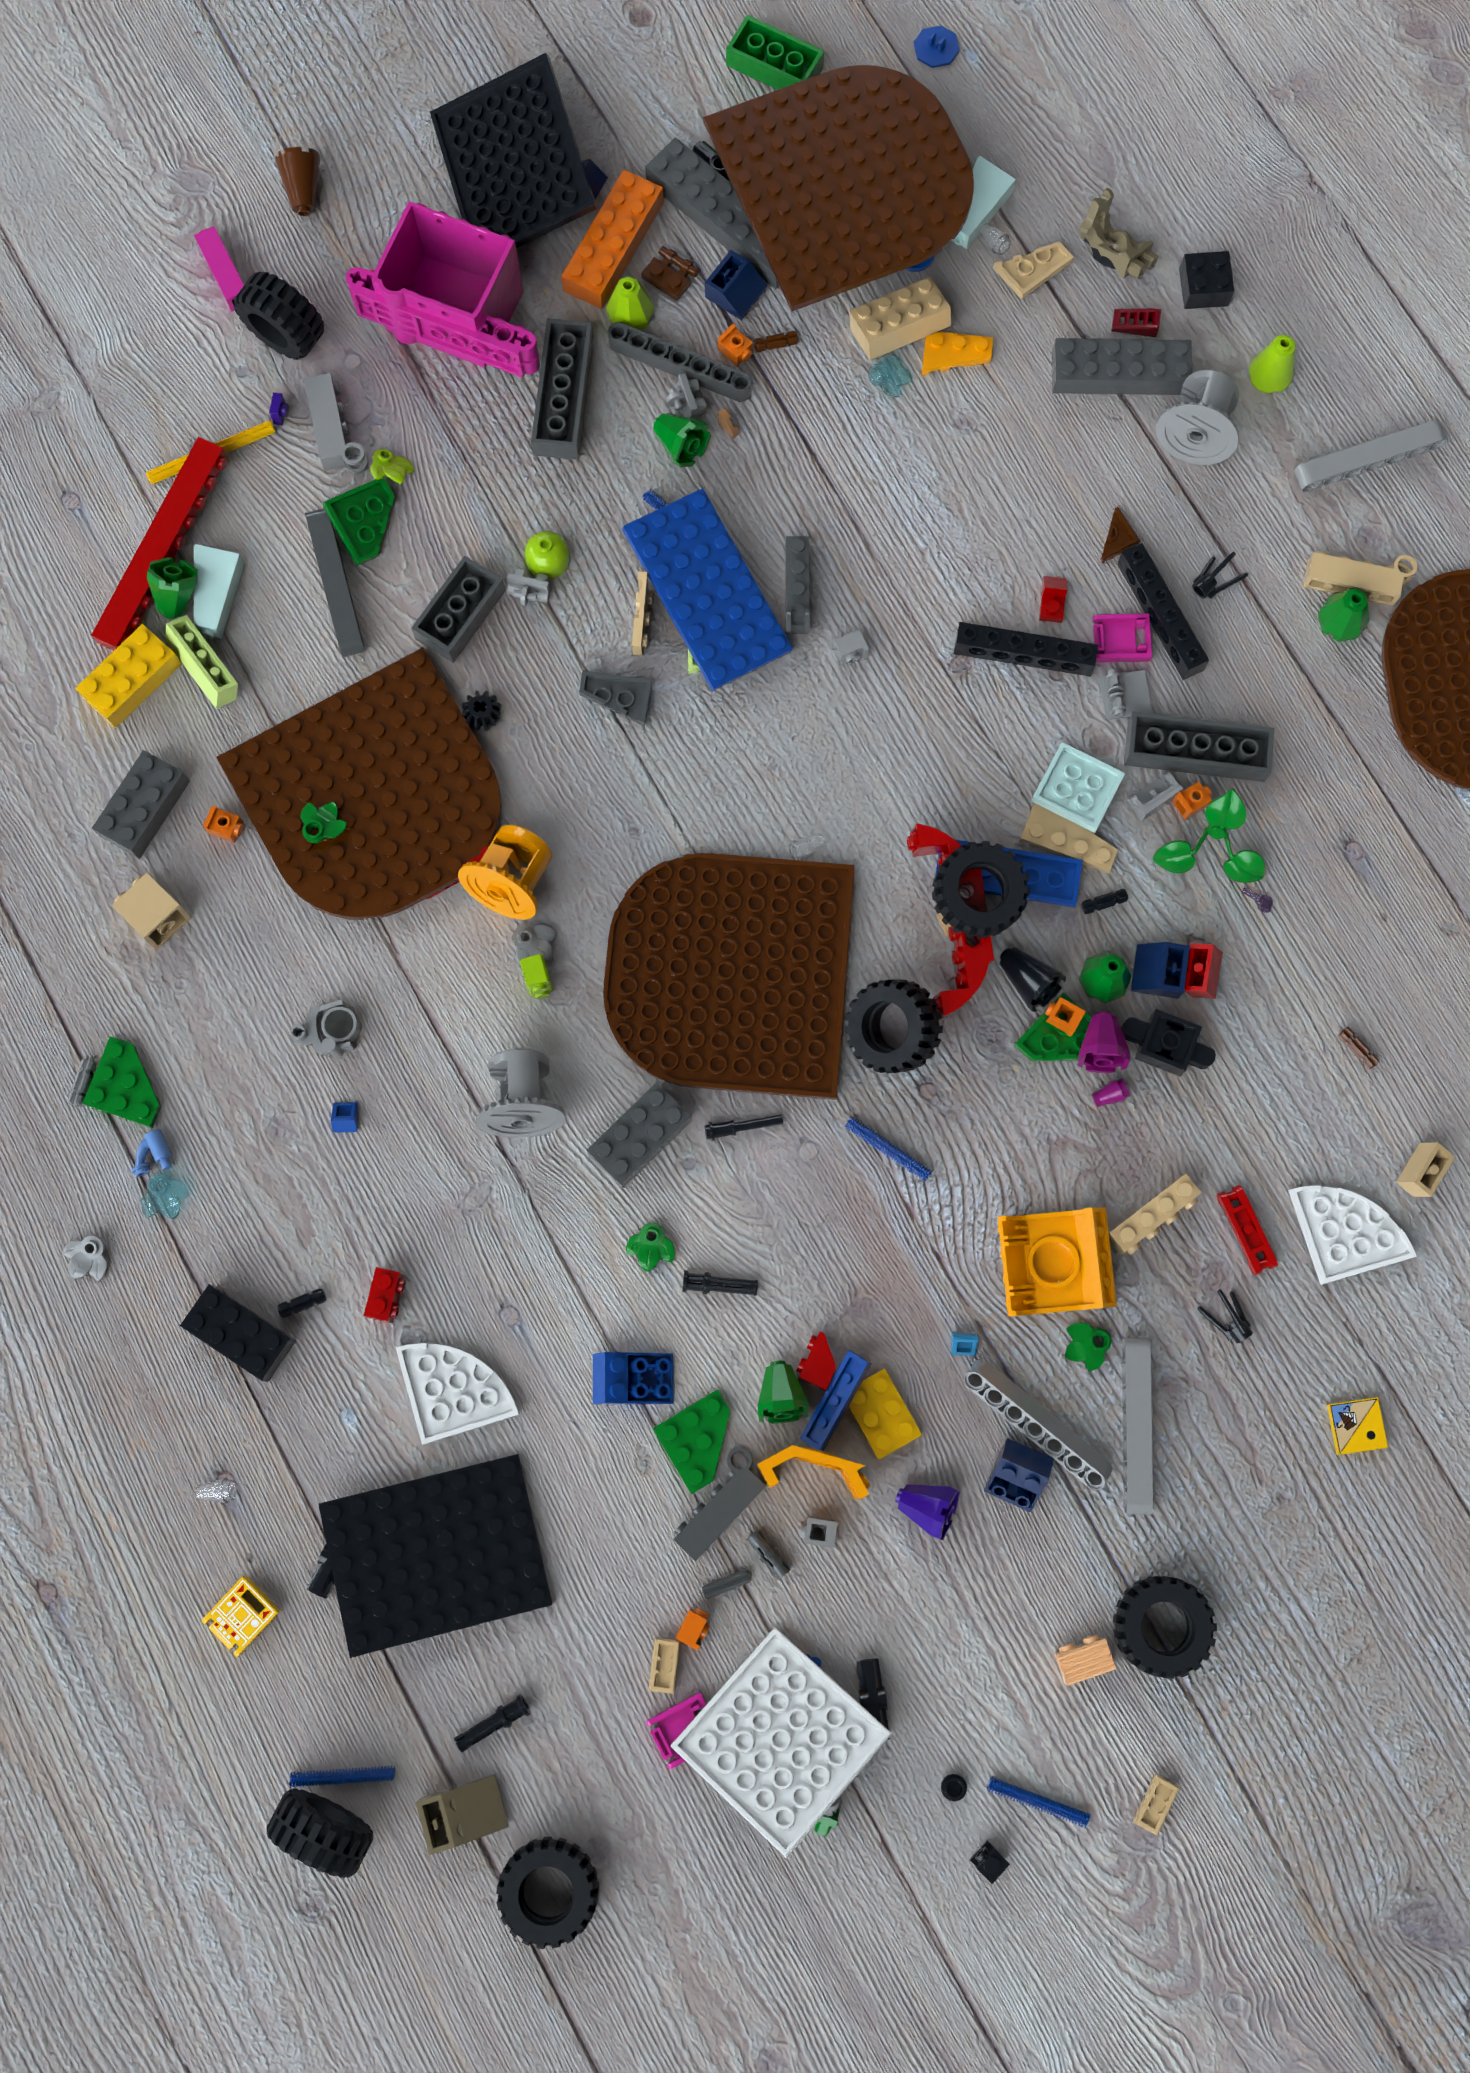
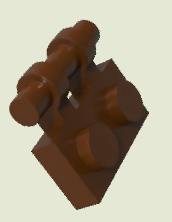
M662 246L658 254L664 257L661 262L654 257L642 271L641 278L678 301L690 286V280L686 278L687 275L690 274L696 277L699 269L693 266L694 264L690 260H684L679 257L673 249H667ZM673 263L681 269L677 272L670 266Z

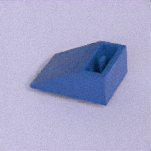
M627 1352L593 1354V1404H673V1354Z

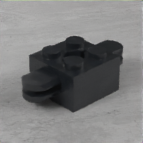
M1156 1009L1151 1014L1148 1023L1130 1017L1121 1026L1125 1040L1139 1045L1135 1056L1136 1060L1174 1075L1181 1076L1187 1070L1188 1064L1199 1069H1207L1215 1061V1050L1197 1042L1202 1026Z

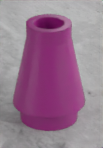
M1114 1079L1092 1094L1097 1107L1122 1102L1130 1096L1123 1079Z

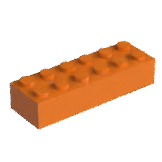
M623 169L561 276L563 292L603 310L664 204L662 186Z

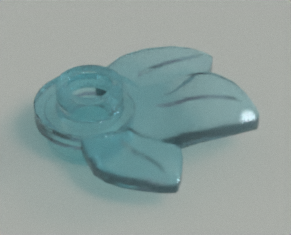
M894 355L883 357L880 364H874L869 370L870 382L875 386H880L885 394L892 397H899V386L908 384L913 377L908 369L900 366V357Z
M164 1174L151 1176L147 1182V1192L141 1199L143 1214L146 1218H149L160 1211L164 1216L176 1219L180 1212L179 1200L189 1196L187 1187L181 1181L170 1180ZM159 1182L164 1184L162 1190H157L156 1188Z

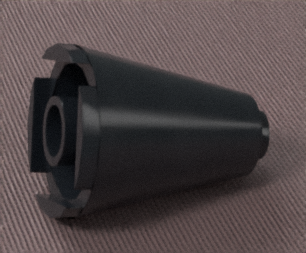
M1016 947L1005 949L999 957L1001 959L999 965L1032 1012L1038 1011L1035 1008L1038 1005L1045 1007L1061 990L1062 987L1059 985L1061 980L1066 981V976L1063 973Z

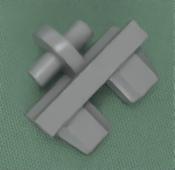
M685 373L679 374V381L670 389L671 394L666 398L668 406L676 407L677 411L681 410L684 417L694 418L695 415L704 413L706 409L705 400L703 398L694 399L693 395L698 394L700 390L698 380L687 379Z
M516 569L513 574L508 573L507 594L520 598L521 605L526 606L528 600L548 602V575L539 573L534 579L529 578L528 573L522 569Z

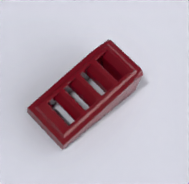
M1114 309L1111 332L1156 337L1160 325L1161 309ZM1120 317L1125 318L1124 324H1120ZM1130 318L1134 319L1133 324H1129ZM1139 320H1143V324H1138Z

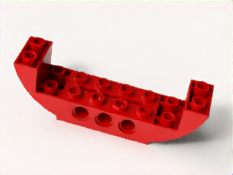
M916 824L910 832V836H907V847L909 851L912 850L913 857L941 854L938 857L939 867L955 849L961 846L959 842L948 834L922 824ZM971 869L962 875L958 885L959 893L963 892L967 898L962 896L961 898L970 908L979 912H987L981 869ZM952 926L948 927L949 939L954 942L955 949L952 951V962L954 965H957L958 974H955L956 990L940 991L933 997L938 1004L935 1007L936 1011H941L942 1019L965 1004L980 987L986 975L988 965L994 961L991 936L979 939L978 936L968 938L965 937V933L959 932L957 934L952 931ZM967 938L973 942V946L968 944Z

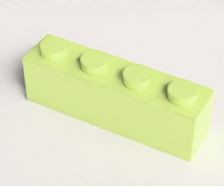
M185 615L166 623L165 641L213 706L217 709L235 701L238 683L189 617Z

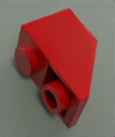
M819 1332L818 1336L812 1335L807 1349L811 1350L807 1359H801L796 1371L800 1373L798 1379L826 1391L836 1370V1364L825 1334Z

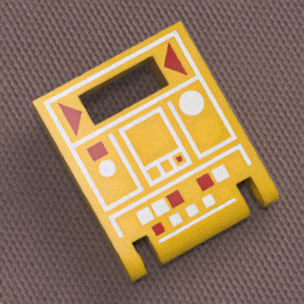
M244 1575L201 1621L207 1624L212 1619L214 1622L209 1626V1629L229 1650L237 1645L238 1648L233 1654L238 1657L275 1619L281 1610L247 1575ZM250 1591L265 1608L259 1614L243 1595Z

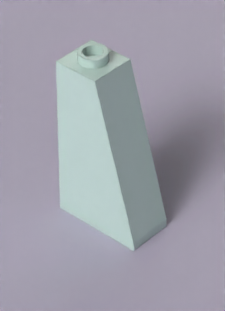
M981 156L977 158L972 170L974 191L969 215L959 234L954 240L952 239L956 245H961L965 249L971 245L1011 196L1016 181L1015 178Z
M195 544L194 567L198 569V579L194 588V625L204 638L213 639L216 637L222 639L245 563L238 553Z

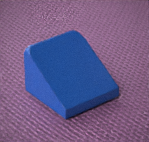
M358 1102L333 1103L331 1115L333 1132H357Z

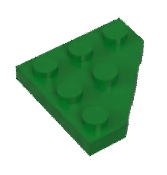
M385 477L370 481L326 500L322 504L356 566L376 558L379 553L380 544L395 497Z
M1064 992L1054 1001V1003H1057L1058 999L1061 997L1069 1001L1070 1003L1078 1006ZM1044 1012L1014 1045L1032 1062L1078 1060V1054L1092 1017L1085 1012L1075 1032L1070 1037L1067 1033L1047 1023L1046 1020L1049 1016ZM1064 1014L1058 1015V1018L1064 1021L1066 1020V1016Z
M110 1036L82 1104L153 1128L161 1104L152 1088V1083L145 1067L141 1063L137 1049L131 1043Z
M715 1390L653 1428L691 1495L713 1482L730 1414V1410L718 1390Z

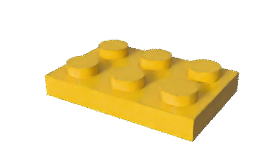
M885 1368L862 1381L848 1407L879 1460L920 1437L922 1433Z

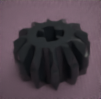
M477 690L475 691V697L467 695L468 702L462 703V708L464 709L462 716L467 719L466 723L469 726L474 724V728L477 731L481 726L487 731L488 724L496 726L495 719H501V713L499 712L501 704L497 702V697L495 695L489 697V692L486 690L483 695H480Z

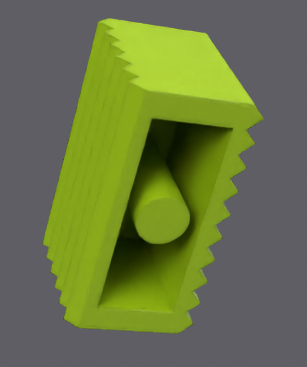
M537 954L519 961L530 996L536 999L548 997L549 993L554 990L543 955Z

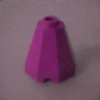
M1100 1011L1091 1018L1078 1054V1066L1082 1068L1084 1064L1088 1072L1113 1073L1116 1072L1115 1067L1121 1066V1070L1127 1069L1130 1062V1050L1118 1019L1110 1012Z

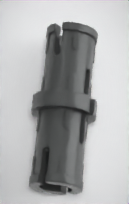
M759 1529L746 1539L761 1557L760 1561L766 1563L778 1580L791 1570L776 1552L778 1551L777 1548L771 1546Z

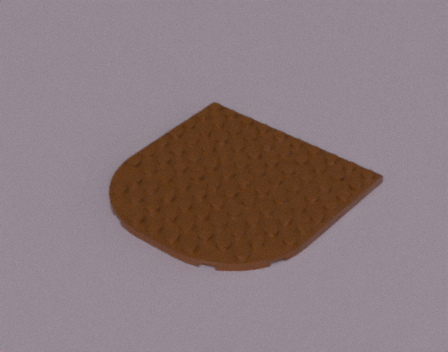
M872 65L841 67L703 117L706 130L791 312L932 258L940 253L943 247L952 239L956 238L969 215L974 191V179L966 150L947 112L936 96L920 82L899 71Z
M1470 569L1435 576L1422 585H1418L1400 602L1387 624L1383 636L1381 657L1392 722L1405 749L1420 766L1438 779L1456 787L1470 790Z
M423 647L217 756L226 776L288 886L296 895L315 909L339 918L364 920V918L379 916L381 918L408 909L459 880V878H456L462 864L480 855L483 847L490 846L500 821V790L495 771ZM335 802L338 808L337 820L347 823L344 832L336 838H324L319 843L308 842L302 833L304 823L301 819V811L307 803H311L319 809L325 804ZM314 829L311 832V835L318 834L319 830Z
M696 853L683 855L681 858L668 862L664 861L644 873L624 894V898L614 913L608 937L603 991L604 1007L612 1034L624 1053L645 1072L662 1081L678 1086L836 1100L854 865Z

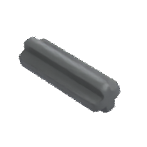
M743 1569L704 1585L702 1592L706 1599H710L749 1583L751 1577L748 1570Z

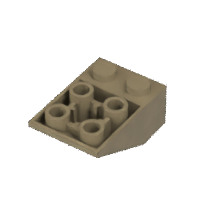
M495 1774L421 1797L416 1801L429 1855L460 1846L509 1827Z

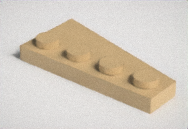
M1036 803L1033 804L1020 838L1021 842L1059 856L1083 860L1082 864L1108 874L1118 852V849L1089 830Z

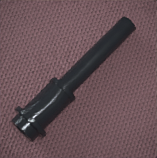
M780 1114L735 1123L734 1120L714 1124L709 1122L708 1125H704L706 1139L715 1141V1138L736 1135L738 1131L783 1124V1119Z

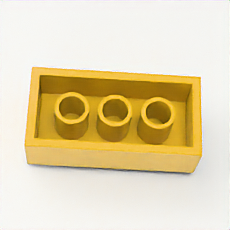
M141 624L75 689L90 706L116 728L182 663L168 646L146 626Z

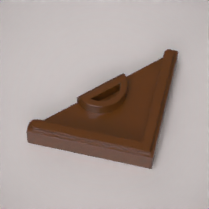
M1119 507L1115 508L1101 557L1102 563L1139 545L1140 542Z

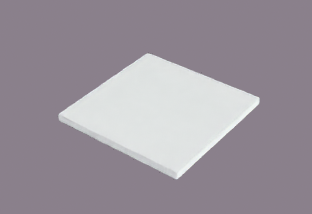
M774 1627L672 1743L671 1748L782 1855L788 1858L892 1733Z

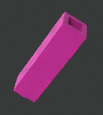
M215 227L203 229L194 235L195 240L231 312L235 311L234 299L244 284Z

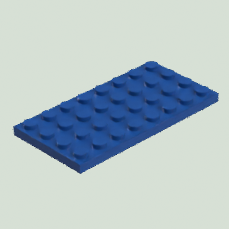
M703 488L622 527L624 535L643 569L648 573V578L712 692L793 650Z

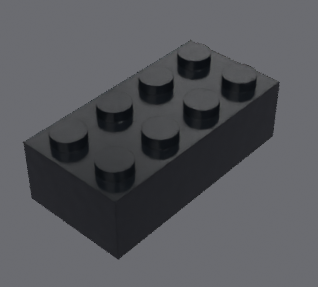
M208 1284L180 1325V1327L264 1382H268L296 1342L294 1338L211 1284Z

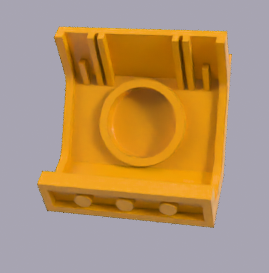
M1106 1207L998 1217V1233L1001 1245L1000 1255L1003 1264V1281L1005 1284L1008 1317L1117 1307Z
M791 1445L757 1464L768 1488L779 1483L772 1468L793 1458L838 1470L854 1499H862L869 1495L867 1489L871 1487L864 1473L858 1474L857 1470L866 1465L844 1460L836 1455L814 1448Z

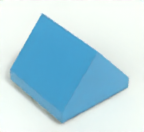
M951 1332V1355L976 1356L978 1335L976 1333Z

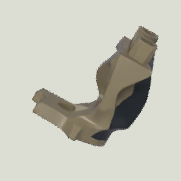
M1106 188L1099 198L1093 199L1087 217L1079 228L1081 239L1091 246L1093 258L1099 263L1111 269H1116L1121 278H1125L1130 274L1139 279L1144 274L1146 268L1151 270L1155 267L1159 256L1151 251L1152 241L1139 243L1126 230H1115L1112 228L1109 219V209L1114 193L1111 189Z

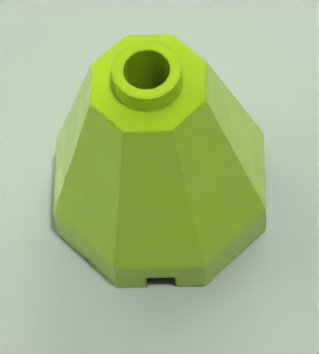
M627 276L618 281L606 306V313L611 324L620 322L642 330L647 328L650 323V318L654 314V305L647 291L638 280Z

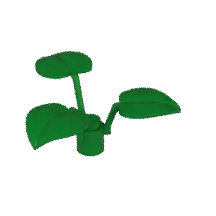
M1233 788L1213 800L1206 807L1205 817L1209 825L1207 828H1204V833L1193 850H1191V845L1187 841L1177 840L1162 846L1153 855V861L1165 870L1178 874L1185 873L1194 867L1196 860L1193 855L1198 852L1209 834L1214 839L1224 838L1228 855L1231 859L1224 863L1223 869L1230 879L1241 883H1251L1265 876V862L1259 853L1253 850H1242L1234 855L1232 852L1229 833L1227 832L1228 828L1238 829L1246 821L1244 803Z

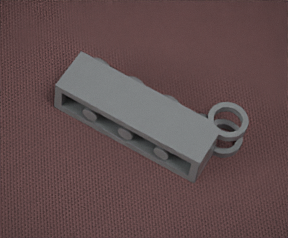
M331 373L304 378L319 456L324 470L346 466L347 470L352 474L363 473L368 467V460L363 447L358 443L346 442L345 436L349 435L346 421L342 422L341 415H345L342 401L338 402L337 395H341L338 381H333ZM352 448H357V449H359L361 452H359V451H354V452H353ZM356 456L359 457V458L356 459V460H351L353 457H356ZM364 460L363 466L358 469H353L349 466L358 465Z

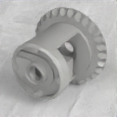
M1214 370L1194 372L1183 383L1180 394L1182 404L1176 403L1172 408L1168 407L1159 417L1156 424V436L1161 446L1179 460L1197 465L1216 464L1229 458L1235 452L1239 442L1237 425L1233 423L1232 418L1228 417L1237 406L1239 389L1229 376Z
M519 1048L501 1051L489 1059L490 1077L500 1081L501 1100L491 1102L490 1105H485L483 1110L479 1111V1114L476 1115V1124L479 1129L495 1136L522 1138L553 1132L565 1123V1112L562 1107L554 1104L553 1101L540 1099L539 1080L547 1076L550 1071L549 1058L536 1050Z

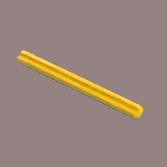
M268 420L214 444L223 447L225 453H228L275 433L272 422ZM188 454L148 470L146 475L149 482L154 484L178 474Z

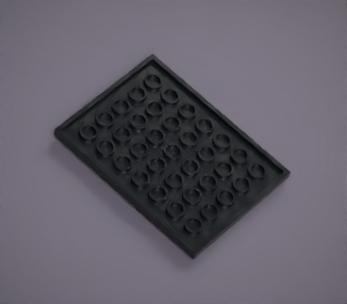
M547 53L430 111L461 217L470 224L477 227H486L491 232L499 235H507L512 240H515V246L518 248L598 209Z
M519 1454L318 1504L350 1658L552 1605Z

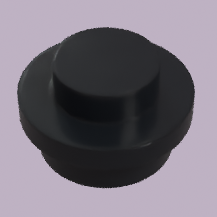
M949 1774L941 1782V1792L949 1801H959L966 1795L967 1784L960 1775Z

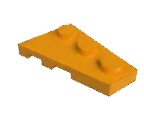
M936 332L926 336L921 376L936 370L943 372L957 366L968 367L989 363L992 356L993 337Z

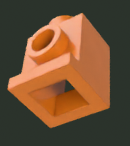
M732 324L718 337V351L738 367L743 361H748L752 356L753 342L736 329L735 324Z
M1197 782L1184 791L1177 793L1172 803L1183 819L1187 820L1205 809L1212 802V792L1207 785L1202 786L1200 782ZM1192 794H1194L1198 800L1193 799Z
M212 805L203 827L208 834L235 843L236 838L240 837L243 832L244 824L240 816ZM224 820H226L227 824L222 826Z
M1060 997L1057 1003L1053 1001L1050 1003L1045 1012L1049 1016L1046 1022L1071 1037L1086 1011ZM1064 1014L1066 1016V1020L1064 1021L1058 1018V1015Z
M696 1607L695 1611L689 1609L675 1639L698 1651L701 1644L697 1643L698 1638L704 1639L710 1627L706 1624L710 1614Z

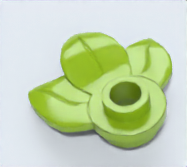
M377 449L373 453L372 458L374 462L370 466V472L376 480L387 476L395 482L402 484L406 473L414 472V467L410 461L404 457L394 455L389 450Z

